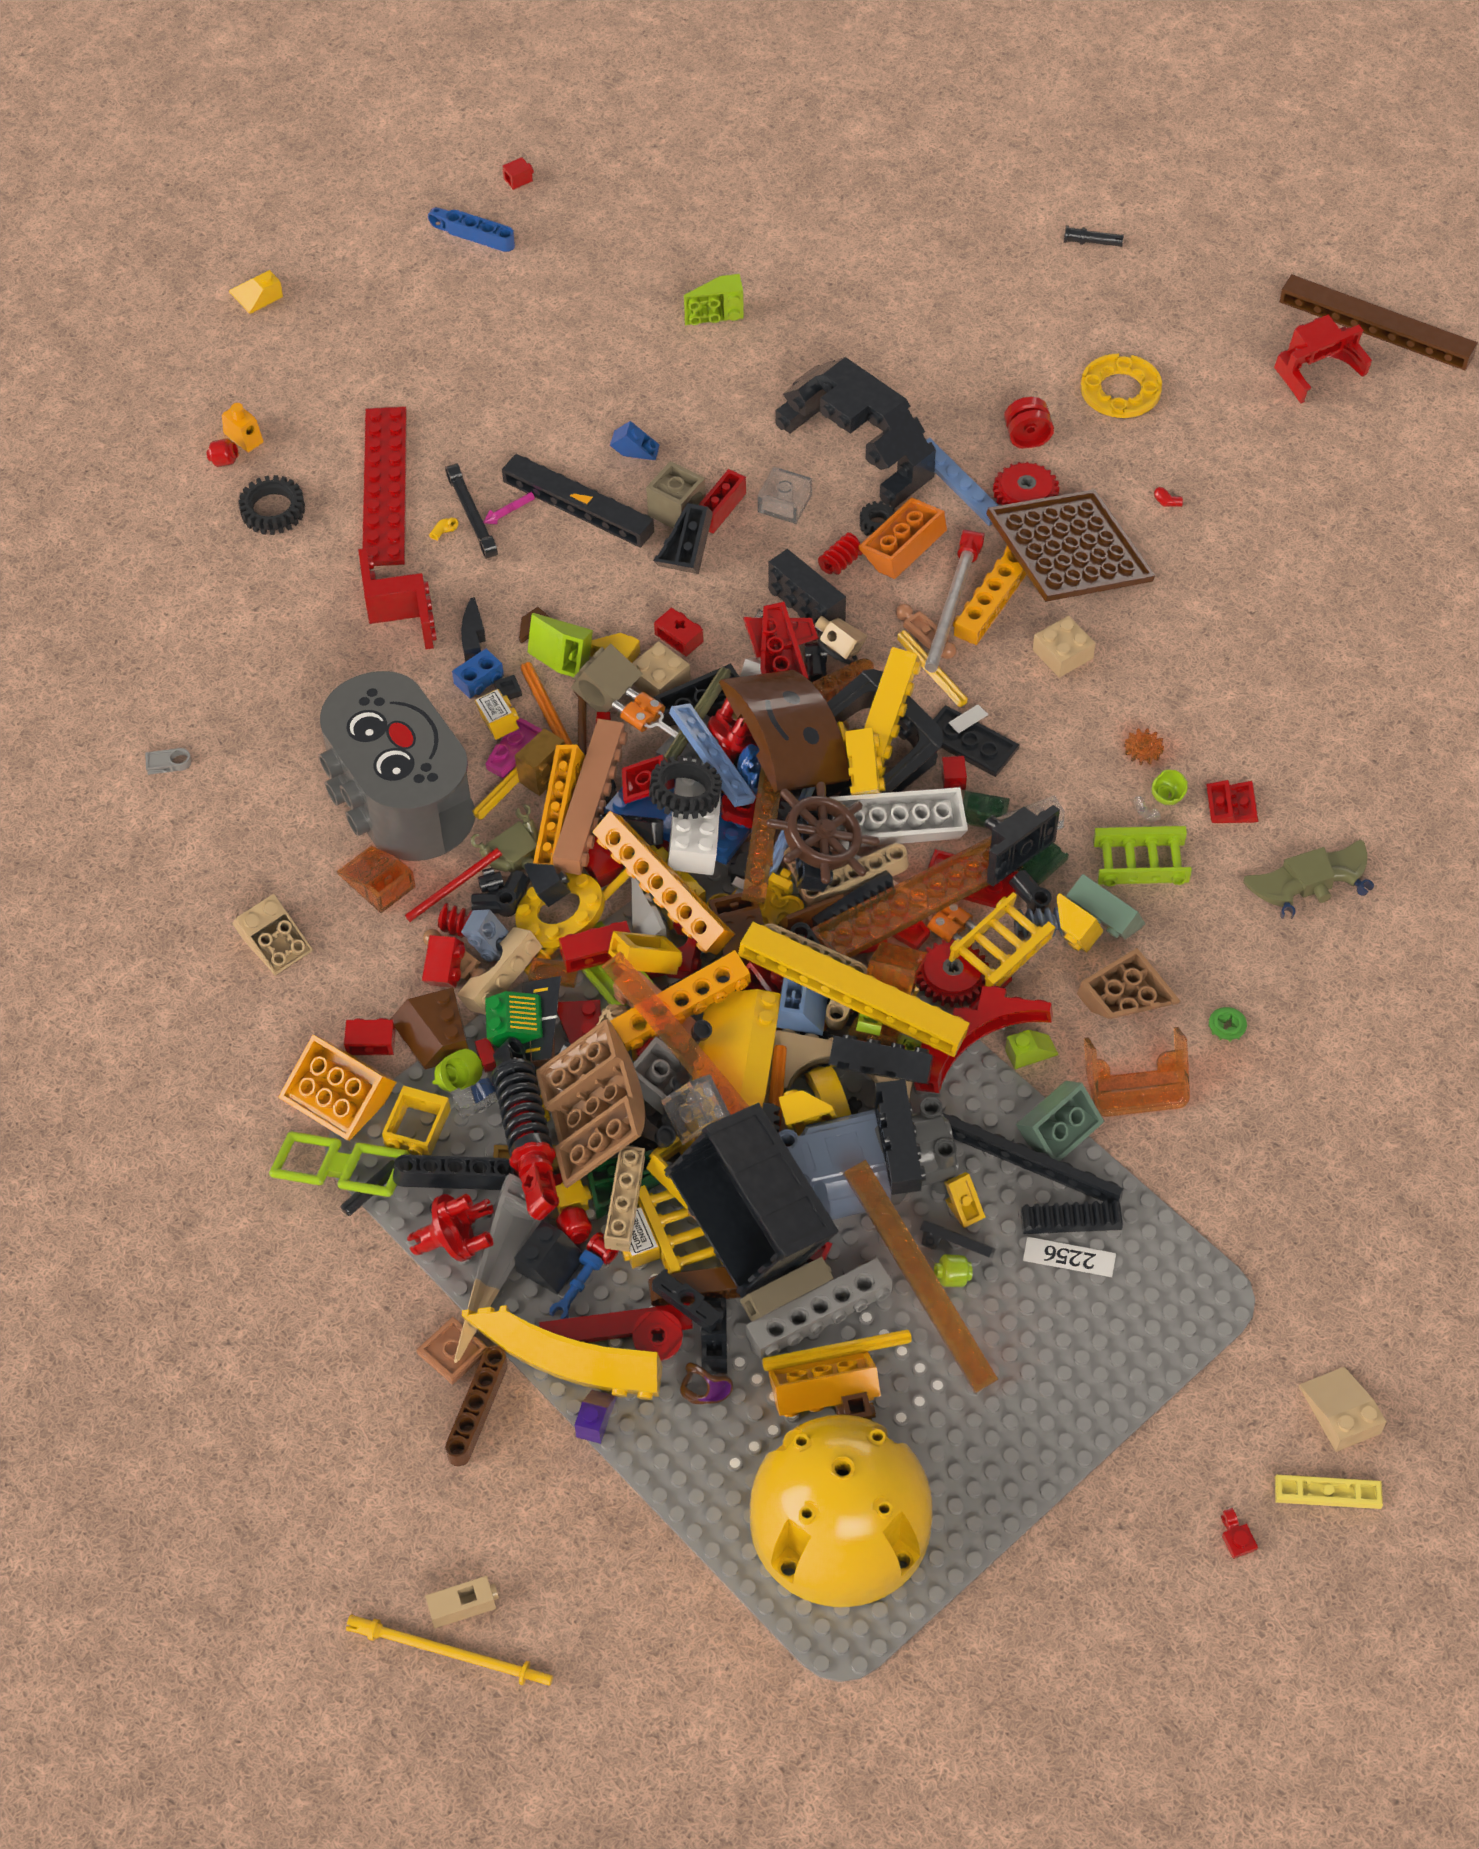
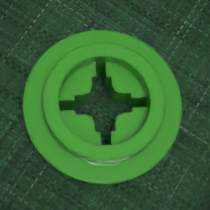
M1222 1007L1211 1014L1208 1027H1210L1212 1035L1218 1036L1219 1040L1228 1039L1231 1042L1233 1039L1239 1040L1245 1034L1247 1021L1245 1016L1237 1009ZM1231 1019L1232 1027H1228V1029L1225 1030L1223 1023L1226 1024L1227 1021Z

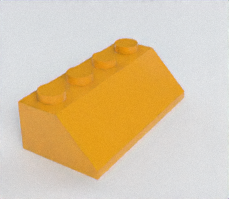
M868 1351L768 1371L775 1405L780 1416L793 1417L798 1415L799 1412L808 1410L810 1412H818L823 1410L824 1407L841 1404L842 1396L867 1392L869 1401L874 1400V1397L881 1396L877 1367Z

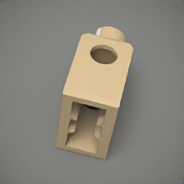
M821 616L815 624V628L823 632L820 640L845 659L856 655L868 638V635L839 618L829 621Z

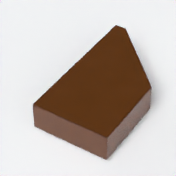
M536 607L521 618L519 634L521 644L529 639L532 613L549 617L539 607Z

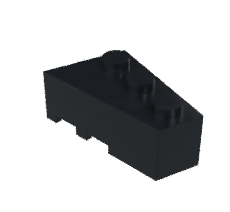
M687 503L676 521L673 531L663 543L664 546L653 561L660 567L699 574L713 512L706 506Z

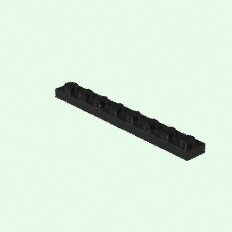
M942 1113L951 1125L953 1139L1102 1202L1105 1200L1109 1203H1112L1114 1200H1117L1119 1203L1121 1202L1124 1188L1113 1181H1105L1096 1177L1091 1172H1084L1074 1168L1070 1163L1060 1162L1051 1158L1046 1153H1038L1031 1150L1022 1143H1014L1000 1134H993L983 1130L979 1125H971L955 1115Z

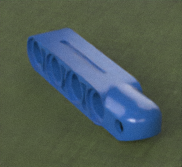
M435 207L428 213V220L433 227L446 231L451 235L503 252H509L515 247L514 231L511 227L459 210L448 211Z

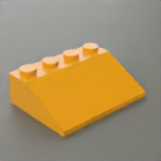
M312 1035L278 1098L350 1141L386 1103L397 1082L328 1040Z

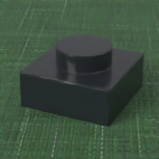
M515 675L494 681L495 689H499L502 696L507 695L509 700L522 696V690Z

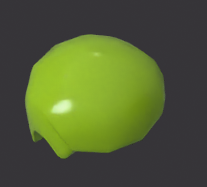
M1163 770L1152 783V795L1165 806L1175 805L1187 793L1188 781L1177 770Z

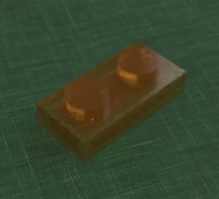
M533 957L528 979L529 981L561 976L560 986L575 988L579 971L567 973L563 961Z

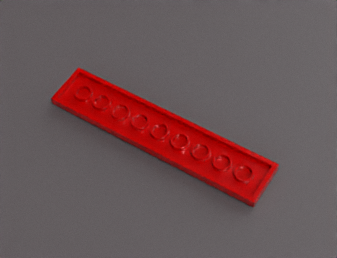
M406 406L366 408L362 549L367 548L368 557H373L374 566L405 565Z

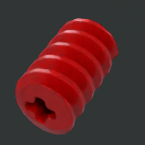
M847 532L829 550L820 555L818 564L822 571L829 575L832 573L839 575L842 570L847 568V565H851L854 560H857L858 556L863 554L859 549L861 543L854 534Z
M445 903L438 917V928L444 933L449 931L451 935L457 934L461 938L465 937L461 931L473 910L467 916L466 908H462L460 913H457L458 907L456 905L450 911L449 904Z

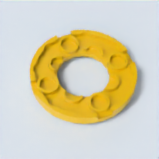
M1109 354L1099 357L1088 364L1082 374L1080 389L1086 403L1097 412L1115 418H1131L1143 415L1156 406L1161 397L1162 379L1157 369L1140 357L1131 355L1130 358L1119 356V354ZM1125 374L1136 379L1141 386V390L1136 397H1130L1128 400L1120 397L1113 399L1110 395L1108 396L1104 393L1101 384L1108 376Z
M565 873L570 880L567 884L571 893L579 897L580 904L573 916L557 924H547L539 919L540 909L546 904L537 896L534 887L529 888L516 911L515 921L517 928L531 931L543 946L542 948L560 947L559 938L593 928L601 918L605 907V896L594 878L584 873L581 875Z

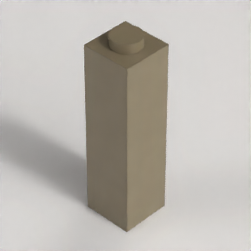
M820 1257L751 1292L740 1299L751 1322L830 1282L834 1279L832 1270L823 1257Z

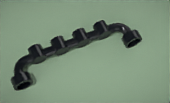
M698 1020L692 1026V1037L687 1050L679 1058L681 1067L672 1079L673 1090L665 1099L666 1111L658 1120V1130L654 1135L656 1144L662 1148L671 1146L676 1140V1132L672 1127L675 1124L674 1115L676 1109L683 1101L682 1091L690 1081L689 1071L697 1060L696 1051L700 1041L707 1040L712 1034V1026L706 1020Z

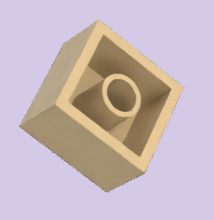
M1068 615L1034 635L1033 651L1060 678L1092 660L1096 643Z
M659 641L632 663L643 673L634 686L652 698L691 680L690 664Z

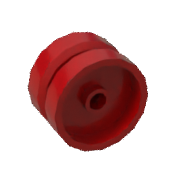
M1031 396L1018 399L1010 404L1004 413L1009 438L1017 448L1024 449L1042 446L1054 434V425L1050 417L1049 408L1041 398Z

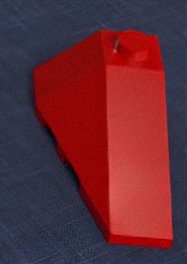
M785 602L763 606L761 674L795 670L809 679Z

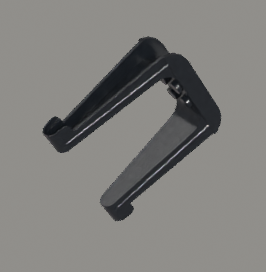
M875 669L863 670L860 675L827 702L837 723L844 722L862 709H871L883 674L882 671ZM907 696L905 704H907L904 717L900 716L898 725H900L898 736L902 740L906 739L913 749L883 777L886 791H882V793L902 792L936 765L937 751L942 746L943 734L941 728L910 696Z

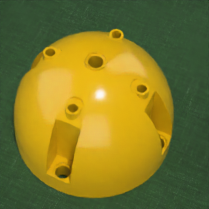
M828 1415L800 1424L784 1436L783 1444L778 1449L769 1452L765 1456L754 1479L750 1499V1528L759 1559L770 1575L781 1586L794 1595L812 1603L831 1607H853L872 1603L886 1597L901 1587L917 1570L924 1558L931 1536L933 1517L932 1496L924 1469L915 1453L906 1443L897 1444L889 1439L886 1427L873 1420L852 1415ZM838 1470H846L849 1474L840 1476L836 1472ZM899 1561H904L909 1566L900 1568ZM791 1568L795 1570V1573L789 1576L785 1575L782 1571Z

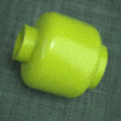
M944 1254L940 1257L939 1262L934 1265V1277L938 1278L939 1283L944 1287H964L967 1281H970L972 1278V1263L964 1255Z

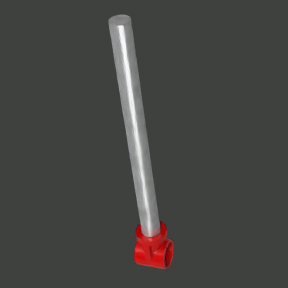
M963 529L957 552L959 563L925 663V669L928 672H936L971 563L975 562L981 553L985 533Z

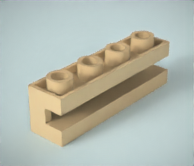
M626 1146L619 1151L604 1235L605 1249L630 1252L645 1163V1148Z

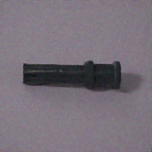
M1066 225L1064 243L1068 241L1078 242L1080 245L1086 242L1122 247L1124 234L1087 231L1085 227L1078 229L1070 228L1069 225Z

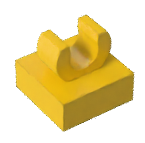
M783 868L780 875L772 872L768 879V885L779 889L782 896L791 895L793 893L792 872Z

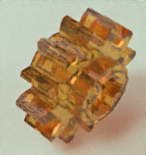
M1138 728L1136 735L1130 732L1128 739H1125V755H1131V762L1138 759L1139 765H1142L1144 761L1151 765L1152 759L1159 761L1160 754H1163V738L1157 739L1158 732L1150 734L1149 728L1143 733Z

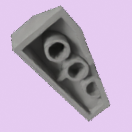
M631 877L633 933L666 937V927L656 905H652L651 896L640 888V881L637 878Z

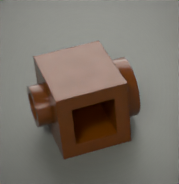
M867 1392L842 1396L841 1404L836 1405L837 1415L859 1416L869 1420L876 1418L873 1402L869 1403Z

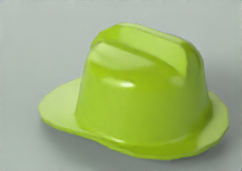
M458 1050L445 1057L436 1066L434 1071L435 1080L432 1083L438 1085L444 1091L455 1094L461 1093L480 1080L483 1069L481 1060L472 1050Z

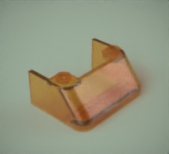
M1174 1027L1175 1050L1165 1051L1158 1056L1156 1062L1157 1070L1111 1075L1108 1063L1102 1059H1097L1095 1046L1089 1037L1084 1038L1087 1080L1091 1098L1101 1116L1110 1117L1179 1109L1188 1104L1190 1100L1187 1038L1179 1027Z

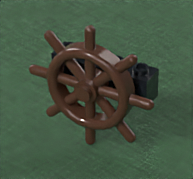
M824 782L817 783V796L806 797L800 801L788 789H782L780 795L788 802L792 809L785 821L768 819L766 825L769 828L784 830L785 839L791 851L783 857V861L786 864H790L796 859L797 888L824 892L826 887L833 881V871L831 870L842 868L847 864L859 876H865L867 873L866 869L854 857L859 851L861 844L877 846L880 840L878 837L862 834L860 824L855 817V814L863 808L862 803L858 801L847 808L839 801L826 797V785ZM830 815H832L835 818L833 820H830ZM842 824L846 831L836 830V828ZM838 840L849 841L848 850ZM829 845L838 853V855H832V851H830Z

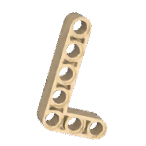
M897 843L889 845L857 859L867 871L865 876H859L848 864L842 868L832 870L833 881L826 887L824 892L797 888L796 861L786 864L787 870L792 872V880L805 905L808 907L838 894L846 896L885 870L892 877L902 873L908 868L909 862L904 845ZM790 847L785 850L784 856L791 851Z
M775 924L765 925L770 930L786 935L791 940L807 945L823 955H829L840 963L854 967L857 971L866 975L868 973L866 966L861 962ZM831 999L825 1015L827 1027L831 1030L842 1029L846 1025L853 1009ZM838 1013L842 1018L834 1019L830 1015Z

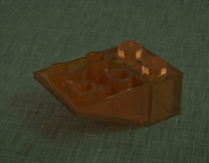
M372 845L337 871V874L380 913H383L416 887L413 871L399 858Z

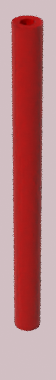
M498 848L494 849L405 914L409 922L413 921L502 856Z

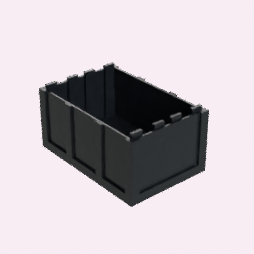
M759 1102L705 1126L701 1130L702 1134L673 1164L664 1169L666 1177L671 1178L687 1204V1209L698 1222L712 1245L713 1252L718 1260H721L737 1286L736 1292L742 1298L800 1268L839 1232Z

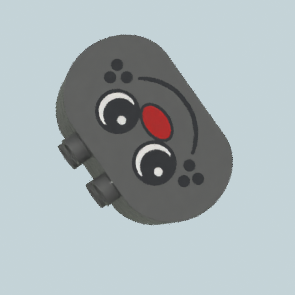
M390 671L369 672L355 676L336 687L327 697L321 709L320 725L326 751L318 756L325 773L330 778L325 781V787L331 800L336 806L346 802L351 809L345 814L355 835L360 836L367 832L379 850L394 858L408 861L433 859L453 850L468 836L475 822V816L472 812L475 806L470 797L467 778V754L459 740L419 685L406 675Z

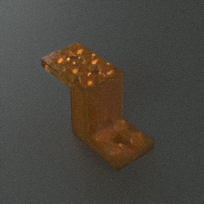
M881 942L869 960L867 975L874 976L877 980L887 985L895 986L900 991L913 995L917 975L926 960L927 952ZM858 1013L849 1029L848 1035L858 1037L857 1040L867 1042V1039L882 1041L881 1045L891 1046V1043L897 1044L903 1034L885 1024H882L880 1036L856 1031L860 1013Z

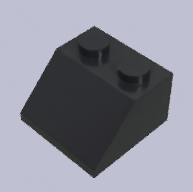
M542 1220L514 1257L516 1272L558 1295L581 1264L579 1258L583 1252L563 1231Z

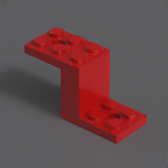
M367 548L358 549L369 624L420 617L425 650L433 649V641L437 640L435 628H431L435 627L433 611L428 612L432 610L430 595H426L430 594L428 581L423 580V574L418 573L376 579L375 570L371 571V569H374L373 557H368Z

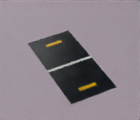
M561 976L523 982L522 993L538 994L541 996L543 1037L532 1040L531 1047L530 1041L523 1043L526 1060L530 1062L531 1057L532 1061L549 1059L552 1056Z

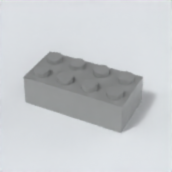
M655 1037L633 1065L641 1085L643 1099L663 1115L666 1111L665 1099L673 1090L672 1079L681 1067L679 1064L681 1056L659 1038ZM691 1066L689 1071L690 1081L684 1087L681 1094L683 1101L676 1109L674 1115L675 1125L683 1132H686L683 1124L694 1070L693 1066Z

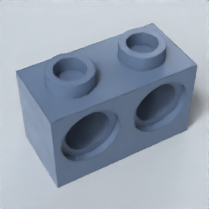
M473 910L461 933L468 939L469 944L475 947L484 960L492 962L500 960L503 952L500 943L509 931L491 910Z

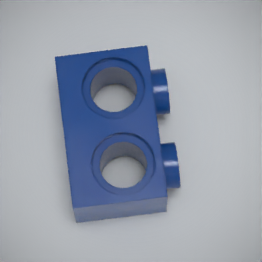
M484 649L452 670L454 684L466 696L472 698L475 695L482 694L485 688L494 684V681L502 679L504 672L502 663L490 651Z

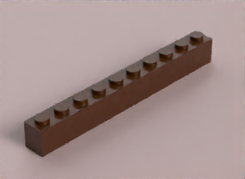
M1293 274L1290 275L1281 291L1279 302L1320 318L1329 314L1335 323L1347 328L1360 325L1363 333L1464 371L1468 368L1476 352L1478 344L1476 341Z

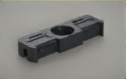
M668 1269L662 1270L652 1280V1290L707 1332H712L716 1327V1323L720 1324L723 1321V1310L719 1312L718 1309L705 1301V1297L687 1283H681L668 1274ZM691 1296L695 1301L691 1305H685L681 1302V1298Z

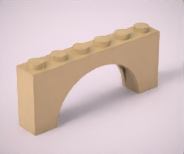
M790 1029L776 1030L774 1046L784 1045L787 1047L783 1095L790 1090L794 1081L803 1072L812 1067L829 1063L833 1038L826 1040L811 1033L800 1035L795 1034L796 1032ZM772 1058L767 1082L769 1086L771 1082ZM866 1074L874 1083L898 1080ZM906 1081L910 1101L913 1082Z

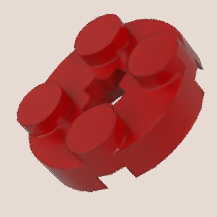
M725 794L722 797L720 806L721 817L725 821L744 825L747 828H754L765 816L766 803L763 804L761 797L756 796L753 804L743 805L746 808H742V806L734 807Z
M656 1310L644 1313L638 1318L633 1328L632 1339L635 1349L657 1352L661 1362L672 1358L677 1354L682 1345L683 1332L681 1323L673 1314L667 1311ZM660 1329L663 1330L662 1337L664 1340L662 1342L659 1340L656 1342L652 1341L653 1335L651 1332L653 1330L656 1332L660 1331Z

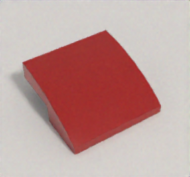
M1229 780L1206 784L1212 823L1259 822L1253 781L1230 785Z

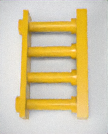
M1014 892L1007 898L1003 897L987 917L961 940L959 938L956 939L950 946L949 960L953 962L961 955L985 976V986L1000 987L1052 939L1055 926L1049 921L1043 927H1037L1013 907L1017 894ZM1007 913L1031 933V938L1028 941H1022L998 920ZM992 927L1016 947V952L1012 955H1006L983 934ZM977 941L1001 962V966L997 969H991L967 948Z
M643 1185L640 1187L638 1206H642L659 1245L661 1261L664 1268L668 1269V1274L681 1272L684 1266L716 1256L712 1246L682 1257L679 1255L675 1256L673 1252L674 1245L704 1236L705 1234L699 1226L673 1236L670 1234L666 1235L664 1231L665 1225L691 1216L688 1213L689 1210L682 1208L664 1215L661 1213L657 1214L655 1209L657 1203L675 1197L668 1190L656 1194L648 1193L646 1186Z

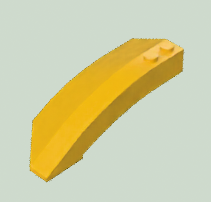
M760 989L734 991L728 994V997L722 1002H714L707 1006V1009L703 1012L702 1020H706L711 1024L712 1034L707 1040L700 1041L697 1048V1060L694 1064L683 1128L688 1133H692L696 1139L702 1134L701 1130L713 1122L758 1102L762 1107L765 1100L781 999L780 993Z
M507 1305L500 1306V1310L494 1312L495 1308L492 1307L478 1308L477 1312L469 1309L462 1310V1316L469 1324L503 1348L508 1354L535 1369L581 1386L612 1392V1395L617 1397H627V1393L637 1394V1398L652 1400L653 1396L659 1397L663 1366L657 1352L603 1347L563 1337L513 1315Z

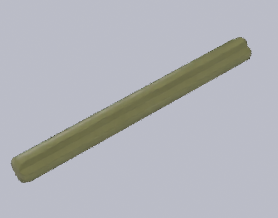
M725 667L719 669L694 708L702 720L722 690L719 681L721 679H728L731 676V671ZM681 730L664 755L667 761L669 757H674L675 761H677V757L681 755L689 742Z

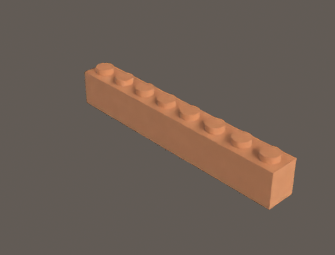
M604 719L597 720L553 854V864L559 872L563 870L565 873L581 875L583 867L588 866L589 849H593L595 843L593 830L600 823V814H604V808L606 807L605 798L610 796L611 780L615 779L617 774L616 764L621 762L622 759L621 748L622 745L627 743L628 733L624 730L623 722Z

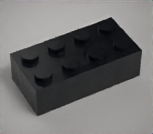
M789 549L784 550L768 562V589L770 593L782 599L786 607L794 609L800 618H812L814 626L821 616L829 621L837 618L846 621V596Z

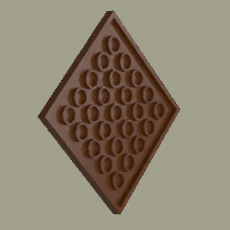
M1095 489L988 507L986 515L1045 602L1153 582L1155 578L1151 568Z

